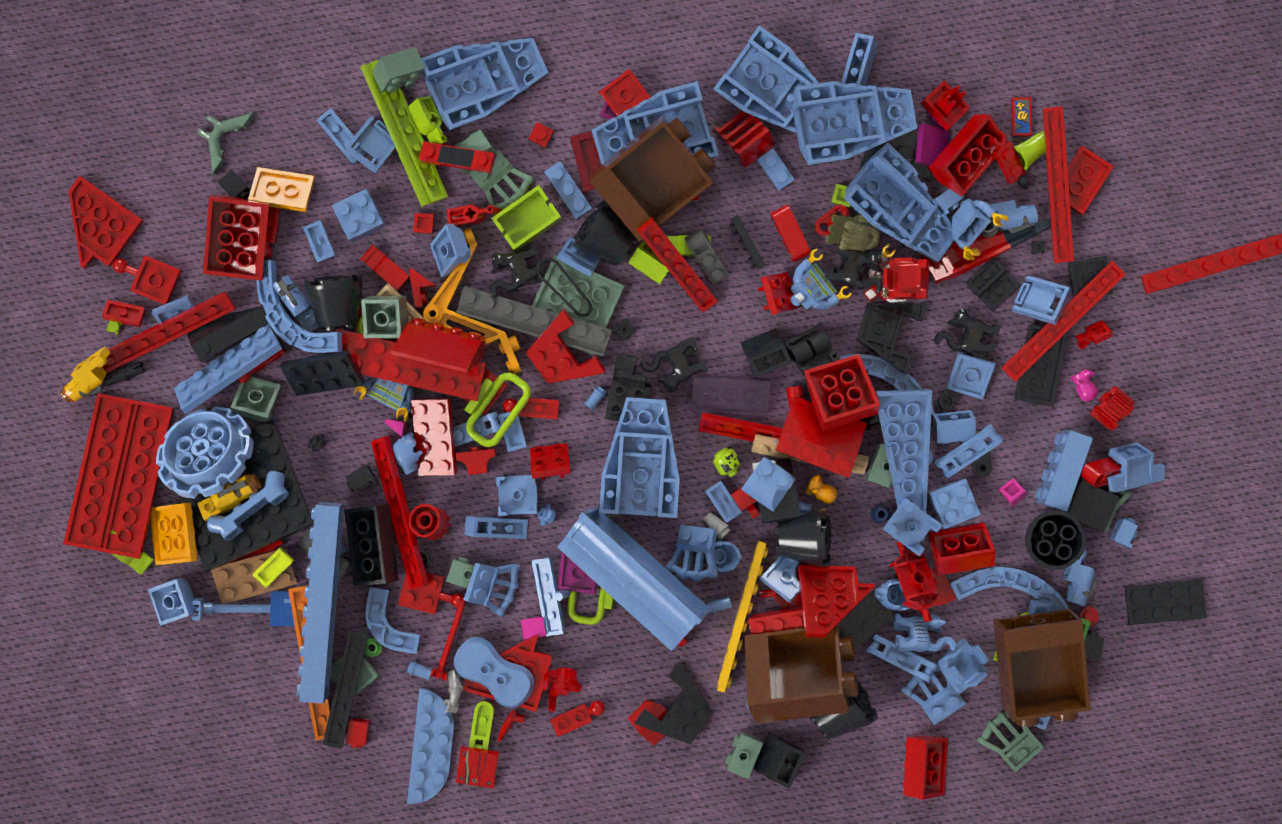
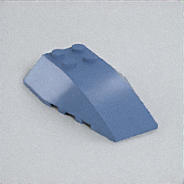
M759 25L748 40L746 47L728 72L724 73L713 90L743 112L797 133L793 114L795 87L818 84V81L790 47Z
M533 38L508 40V42L501 43L491 42V44L480 45L478 43L471 44V46H453L421 58L425 67L423 71L425 83L442 121L449 130L487 117L548 74Z
M698 82L660 91L651 98L640 102L635 107L624 111L619 116L592 129L601 165L661 116H664L669 123L676 117L680 119L692 135L685 143L693 153L702 148L710 158L719 156L714 137L710 136L701 105L703 99Z
M836 81L795 87L793 114L799 148L808 165L846 160L917 129L911 90L890 87L881 88L872 85L863 86L854 83L845 84Z
M886 143L863 165L846 188L844 199L872 226L937 263L954 241L952 238V224L945 213L942 214L938 208L939 204L936 199H932L928 193L926 184L922 183L918 178L916 169L889 143Z
M626 397L602 472L599 513L677 518L680 478L666 400Z

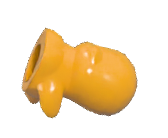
M820 475L812 476L805 494H813L816 499L826 504L834 502L837 497L836 488L822 483Z

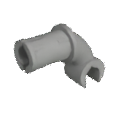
M452 670L447 674L450 699H446L443 704L447 705V709L444 711L446 713H456L458 711V701L461 692L464 690L463 686H461L460 675L457 671L455 674V670Z

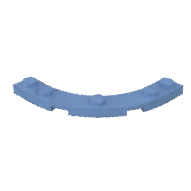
M264 261L262 281L256 280L259 302L263 304L266 312L265 318L276 334L289 345L303 351L313 353L342 352V332L313 333L301 328L289 317L278 293L273 288V284L277 282L276 261Z
M860 354L868 375L888 382L897 390H923L908 373L906 375L901 373L882 358ZM854 355L840 356V360ZM931 406V415H932V414H934L935 412H934V410H933V408H932V406Z
M983 568L949 582L957 600L986 588L1005 586L1022 590L1036 600H1049L1052 604L1050 612L1069 609L1060 594L1044 580L1016 568Z

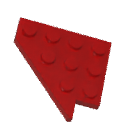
M537 634L499 654L508 662L524 666L533 675L534 689L529 698L519 707L535 712L537 711L543 691L544 674L549 670L553 656L534 650L538 639ZM465 679L463 691L495 700L485 686Z

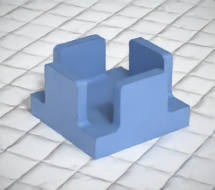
M962 639L956 644L957 648L955 651L950 649L935 662L958 694L968 687L978 685L988 676L986 673L987 668L984 664L989 659L978 645L970 646L966 639Z

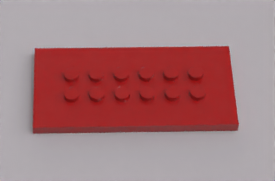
M97 393L63 544L141 559L159 481L158 470L160 467L156 464L159 446L164 444V436L171 427L175 408Z

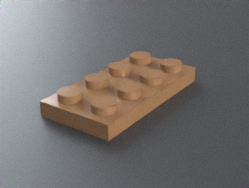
M287 546L282 547L289 554ZM277 549L231 561L211 570L221 604H227L297 584L298 581L293 564L291 563L267 588L252 574Z

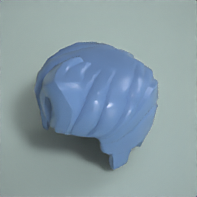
M412 432L402 436L393 445L395 457L405 474H411L418 469L416 461L423 454L421 450L416 453L414 449L416 440Z
M728 541L715 542L714 558L717 572L733 571L742 559L739 549ZM705 553V555H704V562H705V563L707 564V566H708L707 558H706V553Z
M889 579L881 585V588L878 587L875 590V597L885 608L894 611L910 609L902 604L906 599L899 579Z

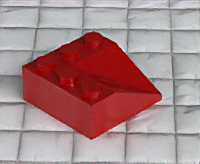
M860 354L804 371L822 431L878 414L880 403Z

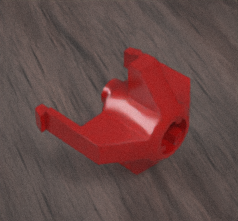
M558 668L547 671L544 674V691L549 688V681L553 682L549 689L547 708L551 712L555 711L556 698L560 694L568 695L570 691L579 692L582 689V685L577 680V671L574 669Z

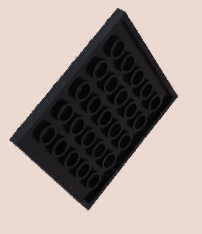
M274 420L251 429L249 436L253 440L252 455L250 459L245 460L244 465L246 468L238 478L244 475L248 476L252 482L249 486L254 488L255 492H260L265 487L268 472L276 471L283 473L285 476L284 488L289 495L280 504L274 506L267 503L240 524L244 529L243 532L233 539L225 541L220 533L209 531L207 522L204 521L197 504L211 496L204 497L200 493L196 498H186L178 495L181 504L191 502L196 548L206 572L314 525ZM249 497L242 500L241 504L247 502L249 500ZM233 509L220 516H228L233 512Z

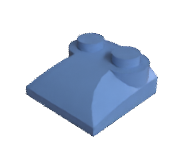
M446 224L430 244L441 277H446L459 263H466L470 258V249L465 241L464 233L454 224Z
M763 457L741 490L773 512L796 479L781 467Z
M182 577L148 589L160 626L193 615L196 611V605H193L194 596L188 581Z

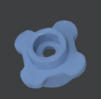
M548 503L538 513V518L541 521L540 525L545 526L546 523H552L555 518V510L551 509V505Z

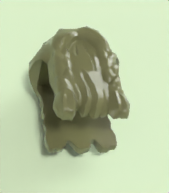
M832 215L831 221L833 224L828 227V231L831 234L826 236L828 244L840 243L839 249L843 251L851 249L863 253L878 245L880 230L872 226L862 215L854 217Z

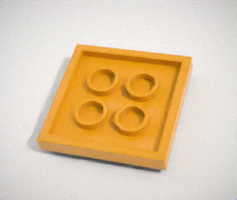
M191 502L152 508L150 522L155 565L198 561Z

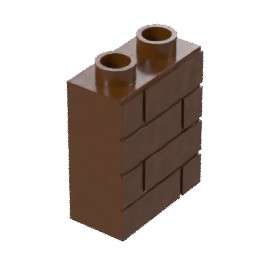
M661 116L590 174V183L639 242L643 238L637 232V229L645 222L653 218L657 225L660 226L713 184L712 176L709 172L716 165L702 148L693 153L686 145L685 141L692 135L678 117L669 123L664 116Z
M1071 609L993 620L1002 706L1013 722L1016 721V724L1019 726L1030 727L1038 725L1040 718L1054 716L1059 721H1071L1078 718V712L1091 710L1083 624L1080 617Z
M838 625L825 638L805 637V628L745 636L747 703L756 724L775 722L776 720L800 719V717L823 716L825 714H840L850 711L848 697L858 696V686L855 672L846 673L845 662L855 661V652L852 637L842 638Z

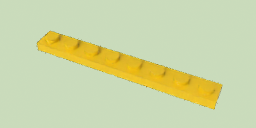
M757 541L716 687L717 691L724 693L725 689L729 688L732 677H729L730 671L735 669L737 658H734L735 653L741 649V632L745 633L748 623L745 621L746 614H750L753 603L750 600L752 595H756L758 584H755L757 576L761 577L763 566L760 564L762 558H766L768 553V547H766V543L763 541Z

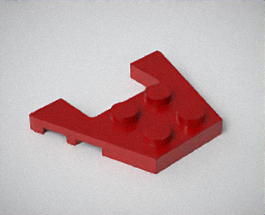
M565 309L559 313L526 352L547 384L603 374L606 370L597 356L582 364L577 362L559 333L574 324Z

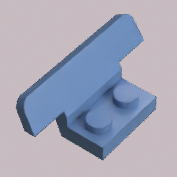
M1136 442L1110 449L1108 455L1116 463L1122 465L1120 474L1107 477L1111 492H1120L1164 480L1165 466L1161 463L1154 465V453L1140 443Z

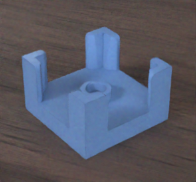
M532 475L496 477L499 494L498 516L538 513L536 478L532 479Z
M905 498L883 530L920 556L925 549L920 545V542L930 529L938 532L942 524Z

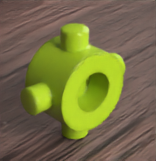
M109 321L106 331L118 335L123 324Z

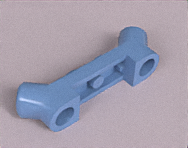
M276 471L268 472L264 489L253 493L247 502L236 506L228 516L211 515L207 522L209 531L220 533L225 541L231 540L244 531L240 524L267 503L274 506L280 504L289 495L284 488V474Z

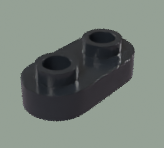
M991 451L971 463V470L975 476L986 477L990 474L992 470ZM981 464L985 466L984 471H980L979 466Z

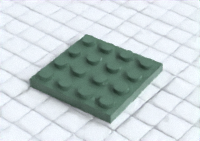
M554 255L553 259L562 266L591 302L592 311L588 316H578L543 281L532 306L557 314L565 309L573 319L606 328L624 289V285L595 272L590 277L560 261ZM551 261L544 279L579 313H587L589 311L588 303L560 268Z

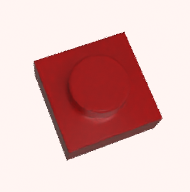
M536 122L528 140L546 148L554 130Z
M414 213L413 232L433 234L435 215Z

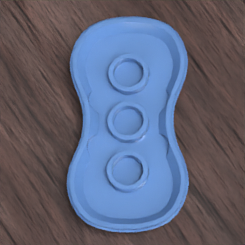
M472 637L466 640L455 654L454 667L457 673L464 679L485 686L502 706L508 708L521 706L534 689L535 682L531 672L524 666L503 659L486 639Z

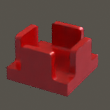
M894 258V260H890L889 268H884L883 288L889 290L888 299H928L929 260L914 258Z

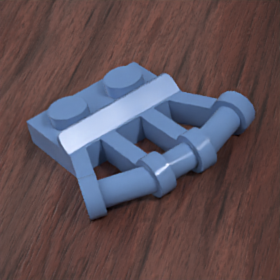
M680 525L678 541L675 544L676 551L672 559L667 563L666 569L679 575L683 580L689 578L699 582L704 578L717 577L714 558L717 529ZM685 551L683 568H680L677 564ZM697 552L695 570L690 571L692 554ZM706 553L708 570L702 571L704 555Z
M475 563L464 600L487 606L495 614L503 618L504 612L510 603L514 602V593L519 587L518 571H520V565L509 564L492 567ZM510 572V581L497 578L498 574ZM495 584L508 586L507 593L493 591ZM491 597L504 599L498 608L490 602Z
M937 666L936 671L933 670V672H938V671H941V670H940V668ZM932 672L931 680L939 690L932 695L923 680L913 675L909 683L901 691L921 705L933 725L966 705L960 694L955 691L946 677L947 685L942 687ZM917 683L927 696V699L924 701L912 693Z

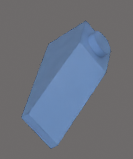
M466 516L465 535L471 537L527 539L528 520Z

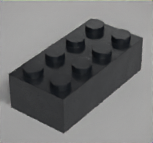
M390 504L344 509L353 585L364 586L398 581L399 576Z

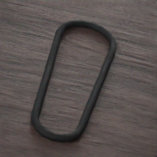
M542 259L537 265V274L540 279L578 316H588L592 311V304L555 259ZM552 261L560 268L588 303L589 311L587 313H579L542 277L539 268L543 262Z

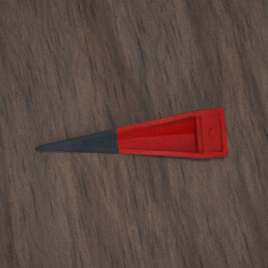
M1050 219L1037 222L1035 225L1015 233L1006 230L997 232L995 236L989 238L978 236L969 246L979 250V256H973L975 260L965 259V250H961L955 241L952 242L937 263L920 253L919 255L921 259L929 260V273L935 284H938L950 278L955 279L1051 227Z

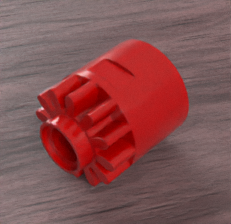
M429 504L416 506L409 515L410 530L415 535L429 540L443 539L444 534H449L448 527H452V524L449 523L451 517L447 516L446 511Z

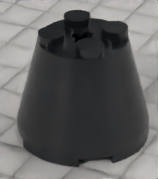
M603 199L597 205L598 209L594 210L591 215H588L574 236L577 241H573L571 245L579 251L618 265L621 261L624 262L630 254L628 250L631 246L634 247L638 240Z
M342 275L314 278V281L304 280L305 292L317 324L321 329L333 331L336 330L337 326L344 327V329L356 327L355 324L358 322L363 288L362 275H352V277Z
M819 508L801 513V517L797 519L779 521L778 526L775 527V536L779 538V544L776 546L777 556L819 567H829L831 554H828V551H830L832 540L830 516H826L828 508Z
M1052 510L1039 514L1031 521L1025 534V545L1030 557L1037 564L1048 569L1061 570L1066 569V567H1069L1081 558L1086 546V535L1082 526L1073 515L1063 511ZM1044 536H1049L1050 540H1044L1043 538Z
M858 681V696L848 697L849 712L810 717L811 721L815 725L818 724L822 729L826 739L836 738L871 725L878 719L877 710L871 707L869 694Z

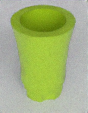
M1044 130L1021 144L1014 146L1024 170H1027L1038 158L1045 154Z

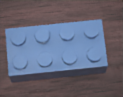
M1071 430L1060 431V433L1056 434L1054 444L1056 445L1054 451L1049 453L1047 459L1049 465L1042 473L1041 480L1043 482L1041 488L1038 487L1036 490L1035 498L1037 499L1035 503L1067 512L1093 438Z

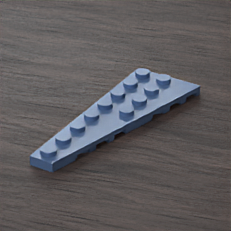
M932 390L875 391L880 403L878 413L897 508L906 498L926 513Z

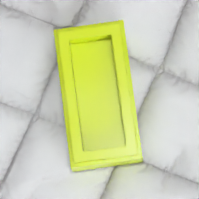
M280 546L252 575L267 588L294 559Z

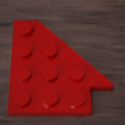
M79 175L68 193L80 265L83 269H86L94 257L111 267L144 220Z
M799 565L798 575L805 637L825 638L873 591L875 584L858 583L855 566L819 567L815 565Z

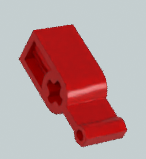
M466 205L447 209L448 223L454 224L459 228L480 224L485 220L486 215H496L501 212V208L489 205L483 209L475 205Z
M373 244L360 258L398 292L410 280V276Z

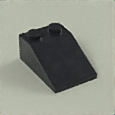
M790 458L772 460L773 463L794 477ZM752 463V473L759 463ZM795 481L773 512L758 502L762 524L801 517Z

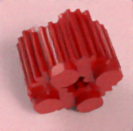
M1114 385L1108 393L1104 392L1098 399L1101 403L1098 406L1095 405L1089 414L1104 427L1112 431L1119 426L1116 422H1120L1125 416L1127 417L1134 409V401Z

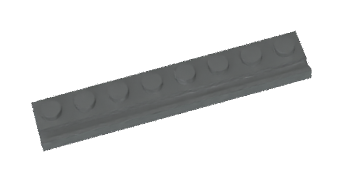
M466 286L463 288L456 313L535 337H539L559 315L500 296L493 297L490 293ZM571 318L574 322L573 326L559 333L568 347L604 357L612 330Z

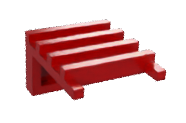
M743 111L721 128H718L717 125L714 127V130L737 154L744 168L754 163L758 157L768 152L775 145L770 131L763 126V123L755 116ZM747 116L749 117L747 120H745L743 123H741L738 127H736L734 130H732L729 134L725 135L726 132H728L730 129H732L735 125H737L739 122H741L744 118H746ZM752 124H756L750 130H748L746 133L740 136L737 140H735L733 143L731 142L734 138H736L739 134H741L743 131L749 128Z

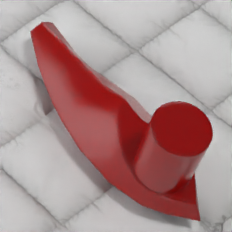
M515 710L510 712L501 727L497 742L500 743L507 731L512 727L514 721L523 723L525 716L516 714Z

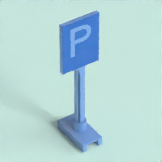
M270 591L269 605L206 603L205 597H197L193 600V605H199L195 608L199 612L192 616V620H201L205 617V614L270 613V626H295L289 591Z

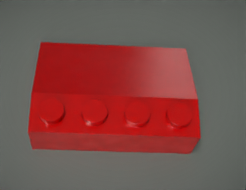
M214 194L209 196L203 274L262 281L269 204Z
M415 318L406 324L391 350V354L467 373L483 359L486 337H482L477 332L466 333L462 332L460 328L452 327L449 329L440 323L429 324L425 323L423 319Z
M794 396L774 450L849 478L867 423L857 420L822 431L813 403Z

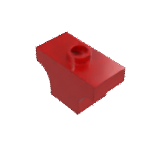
M481 446L472 447L470 452L456 453V460L463 462L467 466L468 475L489 473L488 463L491 458L497 456L496 449L482 450Z

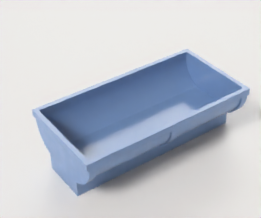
M598 506L582 512L578 516L579 520L570 529L557 548L672 651L689 631L704 619L711 608L607 514L599 513Z

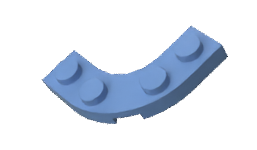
M370 587L366 604V622L374 638L389 649L417 654L420 635L396 630L387 621L386 605L389 590Z

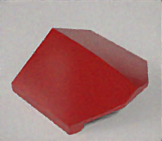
M645 700L627 719L645 739L655 746L665 735L634 724V721L643 709H646L658 720H661L667 709L662 704Z

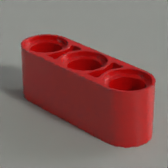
M785 205L770 212L771 218L776 222L774 225L780 237L782 236L784 239L782 241L786 250L792 256L791 260L796 262L809 256L811 253L810 248L790 207Z
M1111 457L1087 463L1082 468L1080 476L1095 488L1108 485V476L1121 473L1122 465L1116 463Z

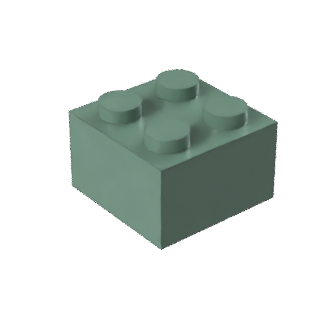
M414 47L381 57L372 73L381 93L386 91L392 93L403 86L406 88L414 86L418 78L421 77L425 67L417 48Z
M368 296L362 299L364 338H399L408 323L406 296Z

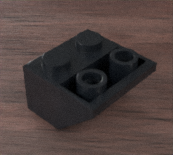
M776 328L740 342L754 378L792 363Z
M768 733L753 769L768 779L790 789L806 753L803 748Z

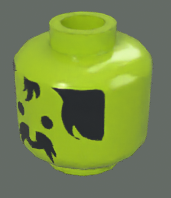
M725 447L714 454L713 464L720 475L728 474L731 477L739 472L738 467L741 465V460L734 449H727Z

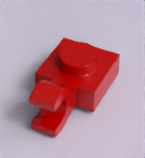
M1101 320L1085 327L1086 332L1076 336V339L1079 341L1076 344L1080 349L1086 348L1091 341L1094 344H1098L1113 337L1112 331Z

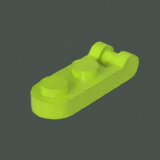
M482 700L475 707L469 747L489 749L494 716V706L490 701ZM476 739L483 740V745L476 744Z

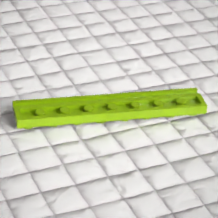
M379 60L366 65L363 64L361 66L363 75L421 207L447 199L448 195L435 165L419 161L424 140L408 109V104L401 88L392 93H388V91L381 93L372 73Z

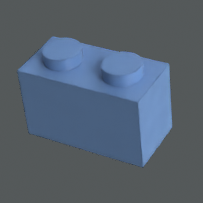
M972 411L933 414V435L937 444H948L957 441L966 442L975 436L976 419Z

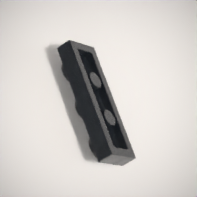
M736 215L731 218L730 222L732 224L729 227L734 235L738 234L740 238L738 243L742 251H747L750 256L747 258L752 268L756 267L758 271L765 267V263L741 219Z

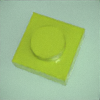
M836 184L831 200L832 204L844 205L850 208V204L844 199L847 186Z

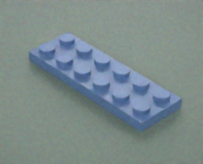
M270 324L260 328L249 338H245L240 344L227 350L221 357L211 361L209 365L195 372L193 376L180 382L174 388L180 408L185 414L282 349L277 335Z

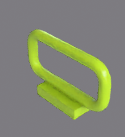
M513 373L501 374L494 383L486 378L481 385L478 402L471 400L464 409L471 414L466 423L468 435L482 446L493 447L497 445L531 396L529 385ZM510 380L522 388L523 395L492 439H485L474 430V424L503 382Z
M600 587L596 616L586 617L577 615L575 612L577 592L570 591L567 610L569 617L574 622L595 625L603 619L605 609L611 610L615 608L616 600Z

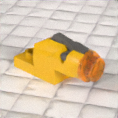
M105 346L75 367L71 374L73 379L64 385L61 390V396L65 401L76 402L101 391V384L106 376L102 366L107 363L108 360L106 358L110 353Z
M255 474L244 475L233 483L224 485V490L197 503L204 521L207 522L211 515L220 516L241 504L242 500L257 492V489L261 488Z

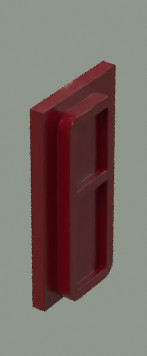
M592 131L570 136L584 192L596 190L589 181L590 174L601 166Z

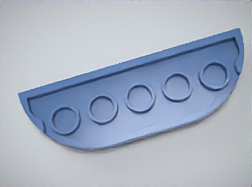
M419 688L407 804L421 803L434 797L446 783L450 771L454 736L453 714L444 712L447 709V705H443L444 700L440 695L425 688Z

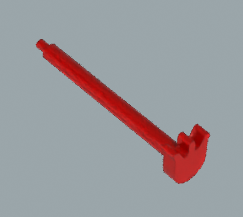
M464 598L462 604L460 603L457 608L438 668L432 669L431 677L447 681L448 673L444 671L466 606Z

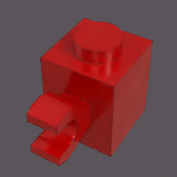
M741 486L730 495L739 509L742 511L747 508L754 519L760 515L753 505L757 500L742 491L743 486Z
M351 718L346 731V744H351L352 748L366 746L371 720Z

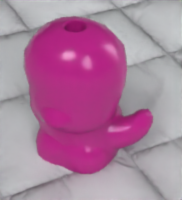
M1087 369L1070 377V380L1076 385V391L1080 399L1089 402L1097 397L1098 389L1091 381V377L1095 373Z

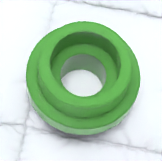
M369 638L365 654L369 657H376L382 652L383 645L375 638ZM371 644L375 645V651L370 650L369 646Z

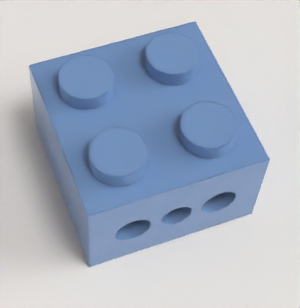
M367 189L332 205L348 240L352 243L386 227L376 203Z
M964 478L927 492L936 518L942 524L941 528L943 529L981 515L968 482Z

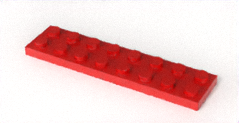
M341 329L335 330V332H342V352H350L362 375L478 402L486 363L478 362L469 372L464 373L392 355L391 350L396 342L379 338H364L362 334Z

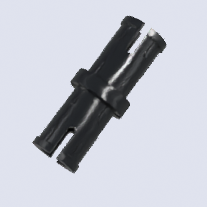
M141 361L128 367L122 366L119 370L106 374L104 379L107 380L105 382L107 386H111L123 380L128 381L133 376L145 373V369H142L144 366Z

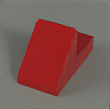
M409 269L415 308H425L424 303H427V295L425 291L422 292V289L437 286L414 269Z

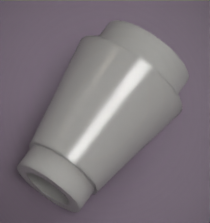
M711 512L703 519L708 528L717 529L716 538L720 541L731 531L727 523Z

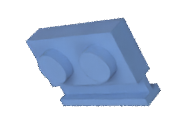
M569 237L559 252L557 259L591 277L601 259L577 250L571 245L573 241L577 240Z

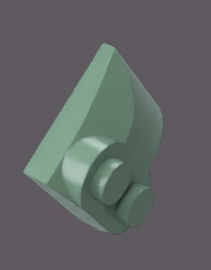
M250 377L248 382L240 383L230 408L232 412L239 414L241 417L259 422L269 421L273 416V408L281 385Z

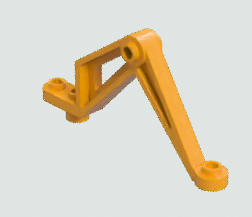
M467 228L463 231L465 241L470 246V258L466 263H459L424 309V319L430 324L440 323L449 329L452 327L447 325L446 322L451 320L485 334L483 337H486L485 346L500 340L501 343L498 346L502 355L505 353L507 355L508 361L505 362L509 372L513 371L514 374L522 371L514 352L521 348L515 335L508 338L506 332L448 310L478 247L471 228ZM432 312H436L435 317H431Z

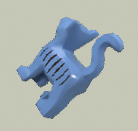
M935 611L930 612L932 621L926 623L923 616L914 615L902 618L898 613L894 616V630L908 631L907 638H904L902 635H896L895 644L898 647V651L935 652L940 651L945 644H949L951 651H955L957 646L956 642L950 637L939 638L936 644L931 643L928 630L941 633V626L946 624V621L941 620Z

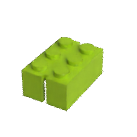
M539 185L491 218L514 251L520 250L562 220L560 214L553 204L550 203Z

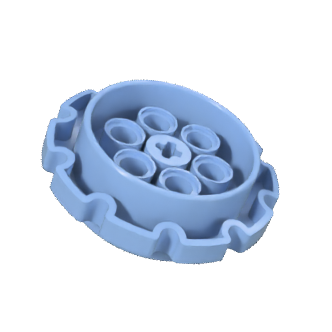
M213 407L211 411L202 408L189 413L184 419L176 422L164 436V444L158 448L156 464L160 467L158 470L160 479L170 490H174L179 496L186 498H196L200 493L204 497H208L224 490V485L233 483L238 479L246 468L244 465L245 460L251 458L253 440L249 436L251 434L250 427L239 414L235 415L231 409L224 407Z

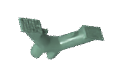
M250 112L249 114L222 122L212 116L205 118L214 125V129L212 132L206 133L198 128V134L209 143L211 173L217 175L218 171H220L219 169L225 163L222 159L224 151L221 150L220 139L223 134L233 130L238 132L240 128L247 129L255 114Z

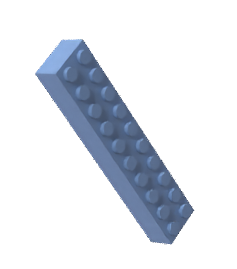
M320 502L315 505V508H312L311 519L314 520V527L310 529V539H313L312 547H309L308 559H311V565L307 567L306 577L309 578V586L305 588V598H308V602L303 610L306 624L302 627V637H305L304 645H301L300 657H303V662L299 665L298 676H301V684L297 686V696H300L299 702L324 703L329 696L345 508L343 503Z

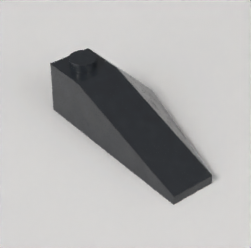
M260 306L221 316L187 333L190 345L202 363H209L242 342L245 338L256 333L260 328L268 325L269 323L265 318L266 313Z

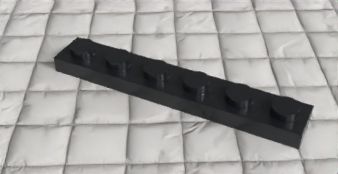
M351 629L348 632L322 745L339 749L343 748L369 633Z

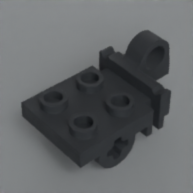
M818 325L784 342L786 350L803 376H805V370L840 360V357H837V352L832 349V344L827 334L821 331Z
M617 354L605 419L619 421L626 397L648 399L652 377L633 374L636 360L635 355Z

